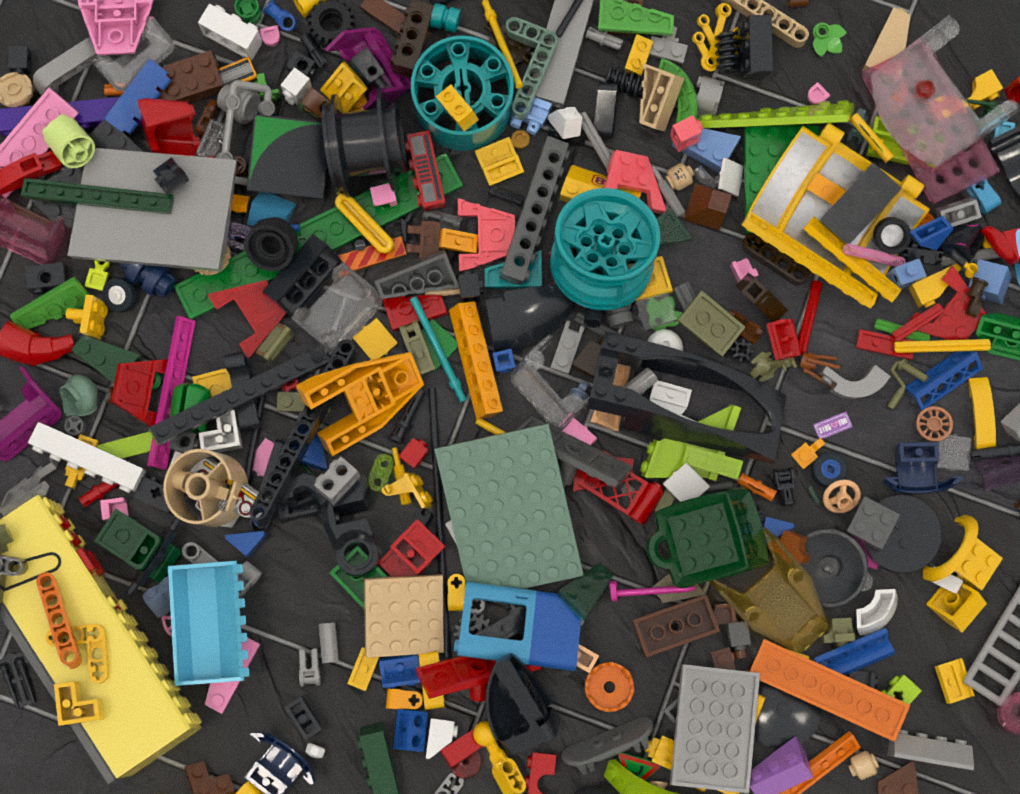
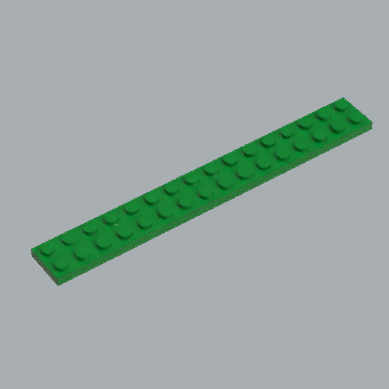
M444 153L436 157L444 196L462 188L463 185L447 154ZM409 170L406 174L398 176V191H395L398 204L396 206L390 207L389 203L374 206L371 190L353 198L380 227L423 207L418 205L417 195H420L419 188L415 189L413 177H416L415 170ZM334 207L299 224L300 231L296 232L298 237L296 253L312 234L325 242L333 251L357 238L363 237V235L337 207ZM246 251L230 258L228 265L222 272L214 275H201L199 273L174 285V288L190 320H194L216 309L208 294L267 280L269 283L281 270L267 271L257 267L250 261Z

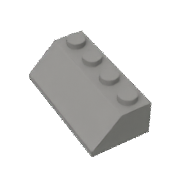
M905 730L899 731L895 742L889 740L887 756L974 770L973 748L970 745H966L967 741L955 739V742L952 743L947 742L946 737L935 736V740L928 739V734L916 733V736H911Z

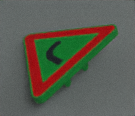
M625 752L618 754L620 764L643 780L648 779L660 768L659 764L651 760Z

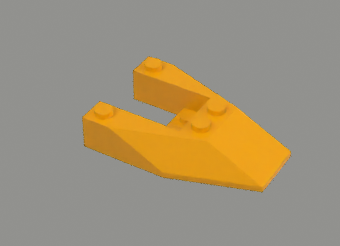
M411 352L355 363L315 375L296 385L302 401L310 409L317 407L344 391L353 413L317 433L323 448L331 456H334L383 428L418 392L424 383Z

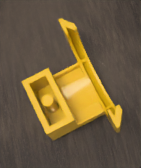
M962 515L954 520L959 523L958 525L965 527V536L961 546L941 566L934 568L925 566L923 568V579L936 582L946 578L955 571L958 573L956 577L962 579L965 584L971 588L983 590L1003 558L977 538L978 522L976 519L968 515Z

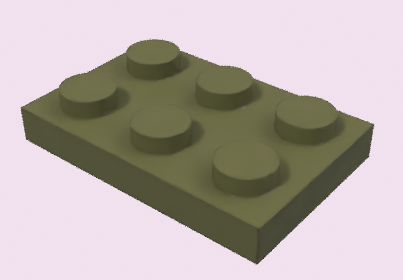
M703 291L696 295L677 320L720 357H723L745 329L742 323Z

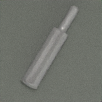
M652 166L653 173L659 182L658 187L676 218L682 216L686 211L668 181L663 180L656 166Z

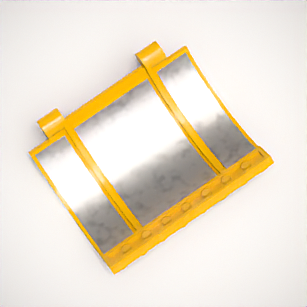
M831 123L825 125L819 136L802 126L766 179L753 201L742 226L749 232L762 238L764 242L776 247L781 253H785L793 258L795 262L810 269L812 273L824 278L829 284L842 290L844 294L850 295L861 305L871 309L875 304L878 291L869 286L859 275L853 273L850 267L844 262L839 261L832 252L825 249L815 238L809 236L803 228L813 216L822 222L820 218L833 206L806 189L816 172L847 190L872 163L842 144L840 140L845 132ZM885 172L902 189L850 244L883 252L876 246L873 240V231L878 222L886 217L899 218L908 224L910 230L915 229L930 210L916 200L923 190L924 184L909 174L900 182ZM895 224L886 226L881 234L883 243L890 247L898 245L903 238L902 229ZM867 260L885 276L891 265Z

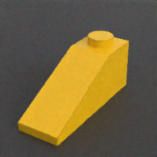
M958 264L952 265L955 267L957 272L961 270V267ZM950 267L924 278L909 287L918 308L922 306L928 308L936 304L935 300L940 297L948 286L941 278Z

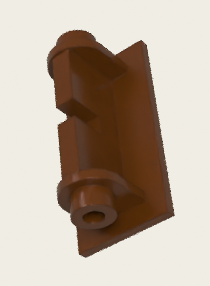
M731 309L729 313L745 326L740 336L755 344L763 332L761 326L751 320L746 322L745 316L737 312V310L733 311Z

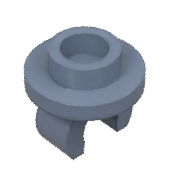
M581 381L578 388H572L570 390L572 399L576 402L587 401L588 395L586 390L588 384Z

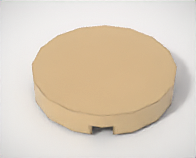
M12 72L0 78V103L2 105L18 107L30 100L34 89L27 75Z

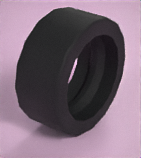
M886 217L875 226L873 240L876 246L883 252L898 254L909 246L911 230L903 220L896 217ZM895 224L902 229L903 238L898 245L890 247L883 243L881 234L886 226Z

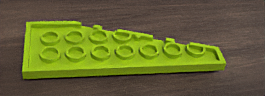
M848 100L838 101V104L822 101L819 102V105L780 107L778 109L761 108L760 111L734 114L722 113L716 116L703 114L697 120L701 122L703 128L848 122L854 112V103H849Z

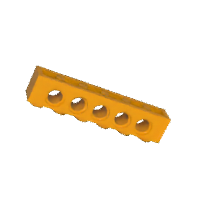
M475 301L458 303L449 309L476 420L494 417L503 412L476 303Z

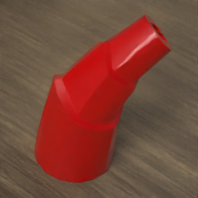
M11 321L6 322L0 331V356L32 366L60 359L62 355L72 352L71 349L74 347L71 334L56 338L54 336L41 337L40 334Z

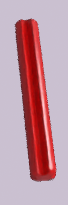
M817 280L812 281L798 339L802 354L807 352L822 289V282Z

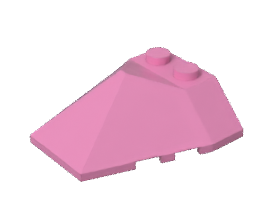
M78 0V5L97 56L135 54L154 0Z

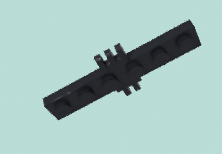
M569 582L550 591L551 593L575 596ZM507 603L509 607L506 609L507 616L473 635L508 639L518 633L521 640H523L526 607Z

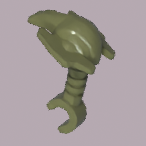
M760 352L751 360V364L755 363V366L751 370L750 375L754 379L761 375L758 381L763 382L774 377V372L777 368H782L785 372L790 366L796 368L797 364L794 358L773 360L769 358L772 352Z

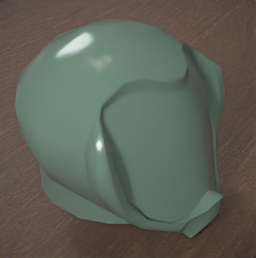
M74 374L67 379L64 386L59 388L63 401V412L67 417L86 416L93 414L97 410L98 391L93 381L86 376Z

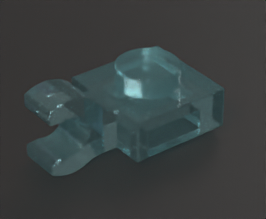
M859 108L857 113L867 122L868 117H865L867 110ZM852 125L847 141L850 142L852 136H856L858 138L857 144L859 145L863 136Z

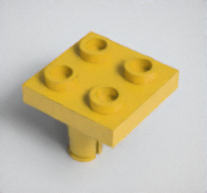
M86 295L84 309L67 308L66 318L73 320L74 323L81 324L80 333L101 341L105 331L104 319L108 314V307L97 297Z

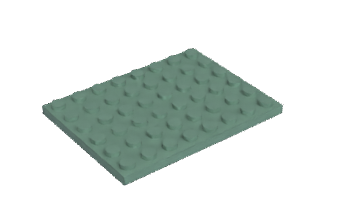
M549 423L434 449L465 582L524 589L584 576Z

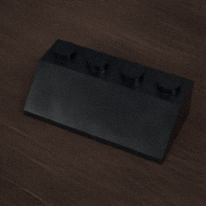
M312 234L294 255L290 263L276 275L262 292L295 320L344 263L325 242Z

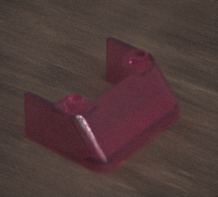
M0 198V246L41 265L53 263L65 234L64 218L59 216L57 221L49 222L45 226L15 212L13 203L9 199Z

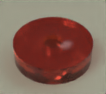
M477 751L463 759L468 761L467 765L462 764V761L450 768L451 772L462 779H469L475 776L481 766V758Z

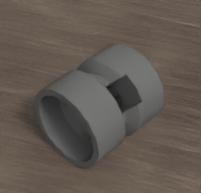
M630 304L618 309L606 310V313L610 314L608 322L611 329L634 323L632 312L628 311Z

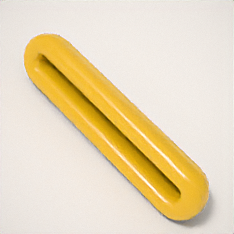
M344 193L339 194L335 199L337 209L377 251L384 254L392 251L394 247L392 238L352 197L347 198Z

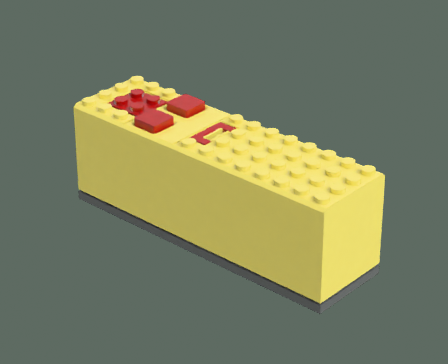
M37 495L0 519V525H6L14 540L7 544L8 551L0 555L27 559L54 552L60 556L61 565L58 570L51 574L59 583L72 626L98 624L106 630L109 666L108 679L103 683H94L89 678L87 644L78 645L82 656L81 665L76 669H69L59 659L56 647L46 642V634L50 630V626L36 584L37 579L4 592L0 617L55 703L54 684L73 681L80 683L81 701L102 699L104 720L70 724L107 784L124 782L130 776H133L202 728L200 726L202 721L197 713H192L189 709L191 707L189 700L179 694L178 691L181 689L179 686H175V680L172 681L168 677L170 671L166 665L159 663L157 660L159 658L157 651L147 645L146 642L149 639L143 631L140 632L136 628L138 622L133 615L130 616L125 611L128 609L122 599L118 600L116 598V595L102 576L106 573V570L94 552H87L84 548L86 544L84 539L74 533L75 526L70 519L67 520L63 516V513H65L60 503ZM49 555L27 561V572L19 576L7 575L5 588L54 569L58 565L57 557ZM20 564L13 565V570L18 572ZM47 580L44 583V587L50 586L52 580ZM53 598L49 606L55 605L58 599ZM58 617L55 620V624H60L63 621V617ZM87 628L84 629L86 633L85 641L88 640L87 636H95V639H98V635H101V631H98L97 628H95L94 632L89 633L86 632ZM74 630L76 640L78 641L81 638V632ZM95 648L92 652L93 658L96 660L102 658L103 651L100 648ZM70 654L67 657V662L73 661L75 654ZM93 662V666L96 665L98 668V671L94 673V676L98 677V680H100V677L104 675V672L100 671L99 665H104V662Z

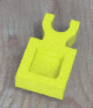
M94 260L95 269H89L84 286L102 292L109 277V273L105 272V270L110 266L111 262L105 261V264L100 265V261Z

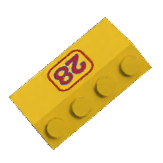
M571 165L560 193V200L568 203L572 198L585 191L604 188L603 184L607 176ZM617 187L618 190L628 192L640 199L642 192Z

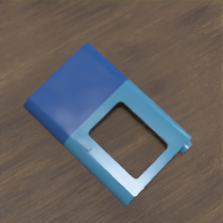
M466 581L459 640L455 639L454 651L457 652V656L493 661L513 653L524 665L575 671L578 658L583 597ZM477 599L525 606L526 618L523 640L517 641L470 634L469 622L472 601Z

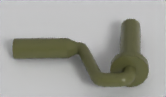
M906 358L902 361H895L890 368V372L901 385L887 404L891 409L895 408L906 389L905 383L895 372L897 366L899 371L905 370L923 382H926L929 377L908 364Z

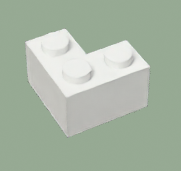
M236 409L216 418L218 430L199 433L201 449L219 453L243 448Z

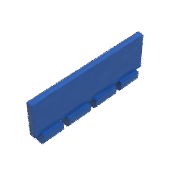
M149 59L104 119L120 132L125 130L131 134L138 126V123L133 120L134 117L141 121L137 100L143 98L158 99L161 93L156 88L159 87L164 91L172 81L166 76L168 72Z

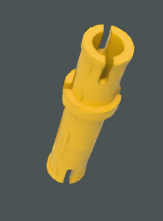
M858 113L849 119V122L869 143L871 150L875 151L884 163H887L895 156L886 147L885 141L883 139L880 140ZM862 127L869 133L870 137H869L868 134L862 129ZM873 139H874L875 142L881 147V149L883 150V152H882V151L880 150V148L874 143Z

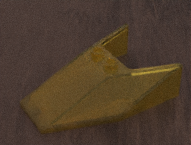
M765 527L763 533L774 561L771 569L743 593L716 580L709 582L752 630L802 654L829 629V625L811 576L780 540Z

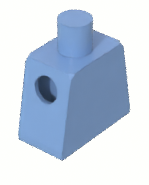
M916 259L893 268L886 274V277L899 288L904 289L926 278V273L920 259Z

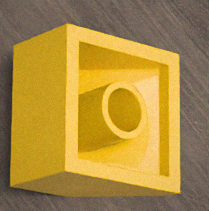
M962 583L956 594L940 587L926 603L946 623L962 633L987 604L978 591L965 583Z

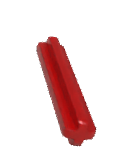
M938 303L892 333L894 339L899 342L944 313L943 307Z

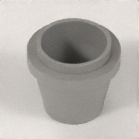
M229 84L220 90L217 98V106L227 112V109L224 107L223 100L225 96L229 95ZM237 88L236 95L240 99V106L234 110V118L236 122L245 125L253 120L254 114H258V105L261 102L259 91Z

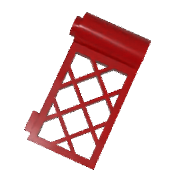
M632 472L628 475L632 478L627 479L626 477L621 482H626L628 493L617 495L616 488L612 486L615 496H604L601 487L609 485H601L600 480L597 478L598 486H588L584 483L589 476L587 473L584 474L578 484L643 526L664 494L661 485L654 481L652 484L648 483ZM636 480L642 484L638 491L630 492L628 481ZM629 495L630 505L625 509L619 505L618 498Z

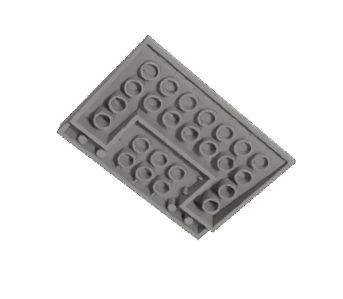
M95 148L93 157L84 165L81 180L83 185L165 193L154 180L157 176L153 170L171 157L183 169L189 181L171 193L174 195L171 215L77 204L67 256L72 259L222 272L223 258L227 249L237 160Z

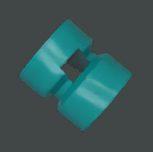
M435 3L430 19V27L437 29L444 27L445 31L456 33L461 17V9L454 7L447 9L446 5Z

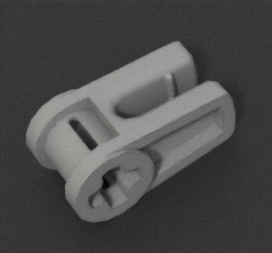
M318 648L311 650L312 667L310 669L307 668L306 650L299 649L300 687H304L305 684H316V686L321 684Z

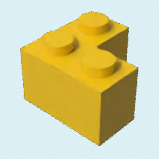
M79 682L54 684L58 726L104 720L102 699L81 701Z

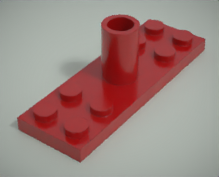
M459 656L416 668V675L429 699L469 688L470 698L473 701L482 702L486 700L489 677L496 661ZM525 665L531 672L541 669L539 666Z

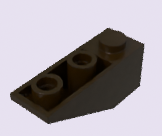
M749 272L735 286L772 322L779 320L788 311Z

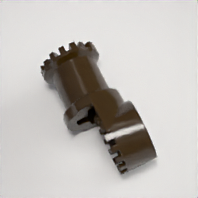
M973 277L970 290L965 294L971 299L965 309V314L976 318L982 307V293L989 283L983 279L980 280V278Z

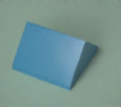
M259 193L251 204L247 225L253 227L258 221L271 217H278L289 223L297 204L275 195Z

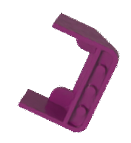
M374 27L344 30L325 48L327 52L339 51L345 61L351 62V58L367 47L385 72L382 78L388 85L384 89L388 103L411 89L410 77L392 73L393 65H390L394 52L381 32ZM368 72L370 75H375L374 72ZM374 85L371 86L373 91L369 93V101L362 107L363 110L377 108V89Z
M23 366L19 369L28 380L22 387V394L26 400L0 420V460L2 461L12 459L29 445L28 441L38 422L51 427L61 418V411Z

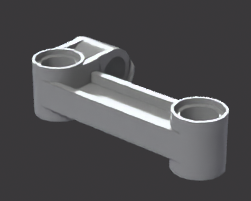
M194 542L186 543L182 549L183 556L192 564L218 562ZM196 547V555L190 557L188 555L189 548ZM249 561L243 564V573L237 574L238 581L244 582V590L239 592V598L244 596L262 575V572Z

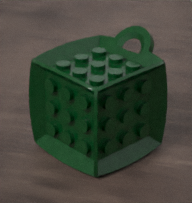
M737 487L724 492L688 499L660 509L655 513L657 532L653 533L647 542V555L652 564L657 568L668 570L674 585L678 588H688L699 583L734 576L764 567L769 562L762 524L749 490ZM665 540L668 548L669 559L662 558L657 551L658 544Z

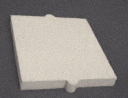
M723 158L721 172L719 173L718 189L731 195L739 196L744 166Z
M687 462L677 471H673V475L663 483L680 502L700 497L710 487Z

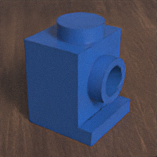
M511 349L492 353L496 372L506 373L512 371V368H516Z

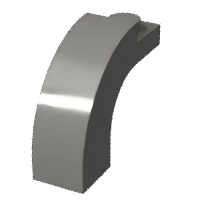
M876 365L871 366L859 381L845 380L827 366L823 367L818 373L822 376L821 380L823 382L833 385L829 392L845 399H858L869 396L880 390L891 377Z

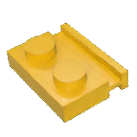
M962 658L934 666L947 704L975 696L973 689L963 682L967 671Z

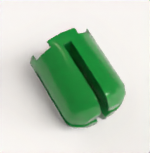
M181 383L175 386L169 417L211 398V392L199 384ZM207 423L189 431V433L199 434L206 432Z

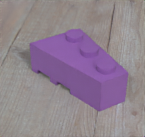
M796 736L751 770L750 788L754 794H778L813 778L806 751Z

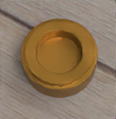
M517 130L512 134L511 142L513 147L518 150L528 147L530 137L526 131Z

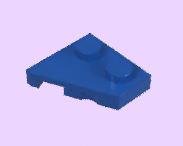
M302 430L300 434H305L308 430ZM316 433L301 463L324 471L327 469V463L322 443ZM299 446L293 447V451L299 449Z

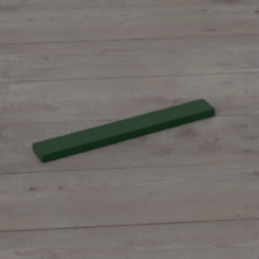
M24 178L21 197L25 199L171 215L174 201L173 194L167 196L165 193Z

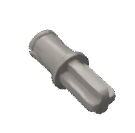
M592 27L588 28L585 37L599 42L601 46L607 45L617 50L623 44L622 39L609 35L607 31H598Z

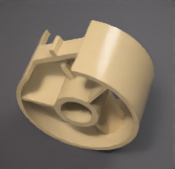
M194 449L181 454L170 465L164 479V497L168 508L178 519L191 524L218 527L231 522L239 515L233 513L236 501L242 500L238 496L242 483L248 484V479L243 467L234 458L210 450ZM215 456L221 461L209 474L190 472L198 462L205 458ZM227 478L234 481L231 493H229L230 489H227L225 483ZM184 493L191 499L199 501L202 514L201 521L189 511ZM227 497H229L225 511L219 510L218 502L226 501Z

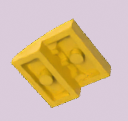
M342 62L320 91L330 100L332 94H338L344 112H349L365 93L367 87L346 62Z
M510 137L474 151L489 186L524 172Z

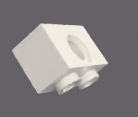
M295 67L281 84L282 93L285 96L284 99L289 104H296L299 107L300 102L312 87L310 78Z

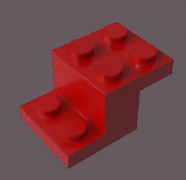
M417 519L390 546L391 549L378 564L391 577L418 576L433 563L432 560L445 548V545Z

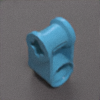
M976 177L967 185L968 194L970 197L977 199L982 214L985 215L1001 205L1000 197L984 177Z

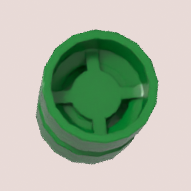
M257 0L235 1V12L242 19V22L254 25L259 23L262 13Z

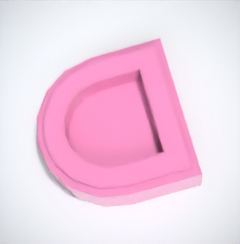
M278 25L259 29L262 41L266 46L273 47L279 43L280 33Z
M818 82L810 88L807 94V99L812 105H819V102L826 101L830 97V94Z

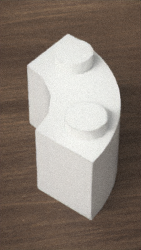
M896 589L876 590L875 596L869 605L856 609L859 635L876 632L890 621L898 602Z

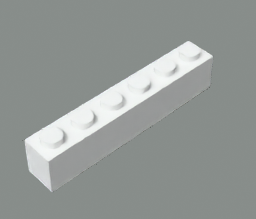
M40 422L37 423L28 441L33 446L32 450L40 454L47 452L50 454L49 457L58 462L61 459L68 462L67 466L77 470L78 467L85 469L84 473L95 478L96 475L103 477L101 481L112 485L114 482L120 485L119 489L130 493L131 490L136 492L142 477L146 474V471L141 467Z

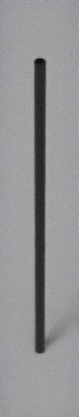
M428 388L436 537L445 545L441 475L434 450L439 448L436 388ZM444 548L438 554V572L443 575V658L451 657Z

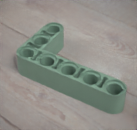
M512 17L506 22L507 36L515 41L536 48L523 77V87L518 89L512 103L514 118L524 120L531 111L556 52L558 38L556 33L520 18ZM514 25L519 27L517 31H512L509 28ZM533 32L536 36L529 38L527 34ZM552 39L554 43L548 45L545 43V40ZM545 56L547 59L541 62L537 58ZM536 72L540 76L538 78H532L530 75ZM529 89L533 93L531 95H525L523 94V91ZM518 106L525 107L523 112H517L515 109Z

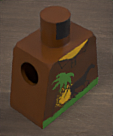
M311 87L300 102L299 110L314 120L322 122V112L320 110L322 109L323 101L328 99Z

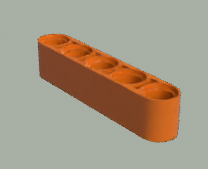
M41 573L37 577L36 584L59 659L69 669H76L82 663V656L59 583L51 573ZM47 580H52L50 586L44 587V583ZM53 598L58 599L55 605L49 606ZM62 616L63 621L56 625L55 620ZM69 635V640L66 643H61V638ZM70 654H75L74 660L67 662V657Z

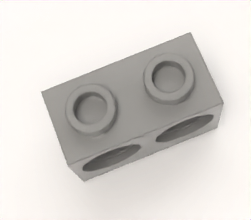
M340 457L329 465V469L325 474L322 473L317 477L314 486L321 495L335 505L360 478V474L344 458ZM346 469L347 473L345 475H338L340 470ZM327 484H334L332 489L325 490Z

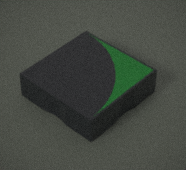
M254 114L246 192L269 195L284 194L296 198L322 200L327 163L322 122Z

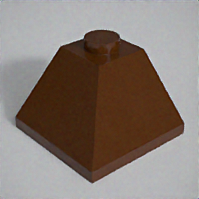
M695 183L684 220L720 230L732 195Z

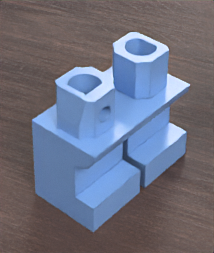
M536 98L532 106L533 108H531V113L524 120L514 118L511 111L510 126L520 129L524 121L529 123L526 132L536 135L540 128L543 129L547 116L551 112L552 103ZM518 106L515 110L517 112H523L525 111V107Z

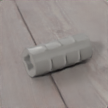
M645 368L629 383L624 385V388L632 389L641 395L658 380L649 368Z
M335 623L319 624L322 663L339 662Z

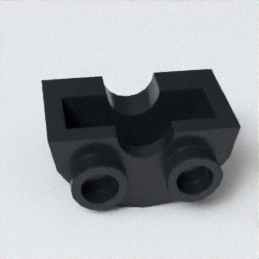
M172 157L153 170L157 176L154 180L167 196L189 181L186 173Z

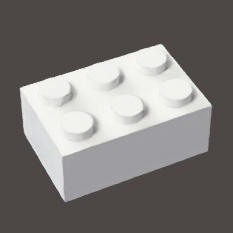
M209 4L198 21L204 36L245 58L249 57L250 61H252L263 43L258 28L254 24L242 22V19L235 14L229 15L219 5L213 6Z

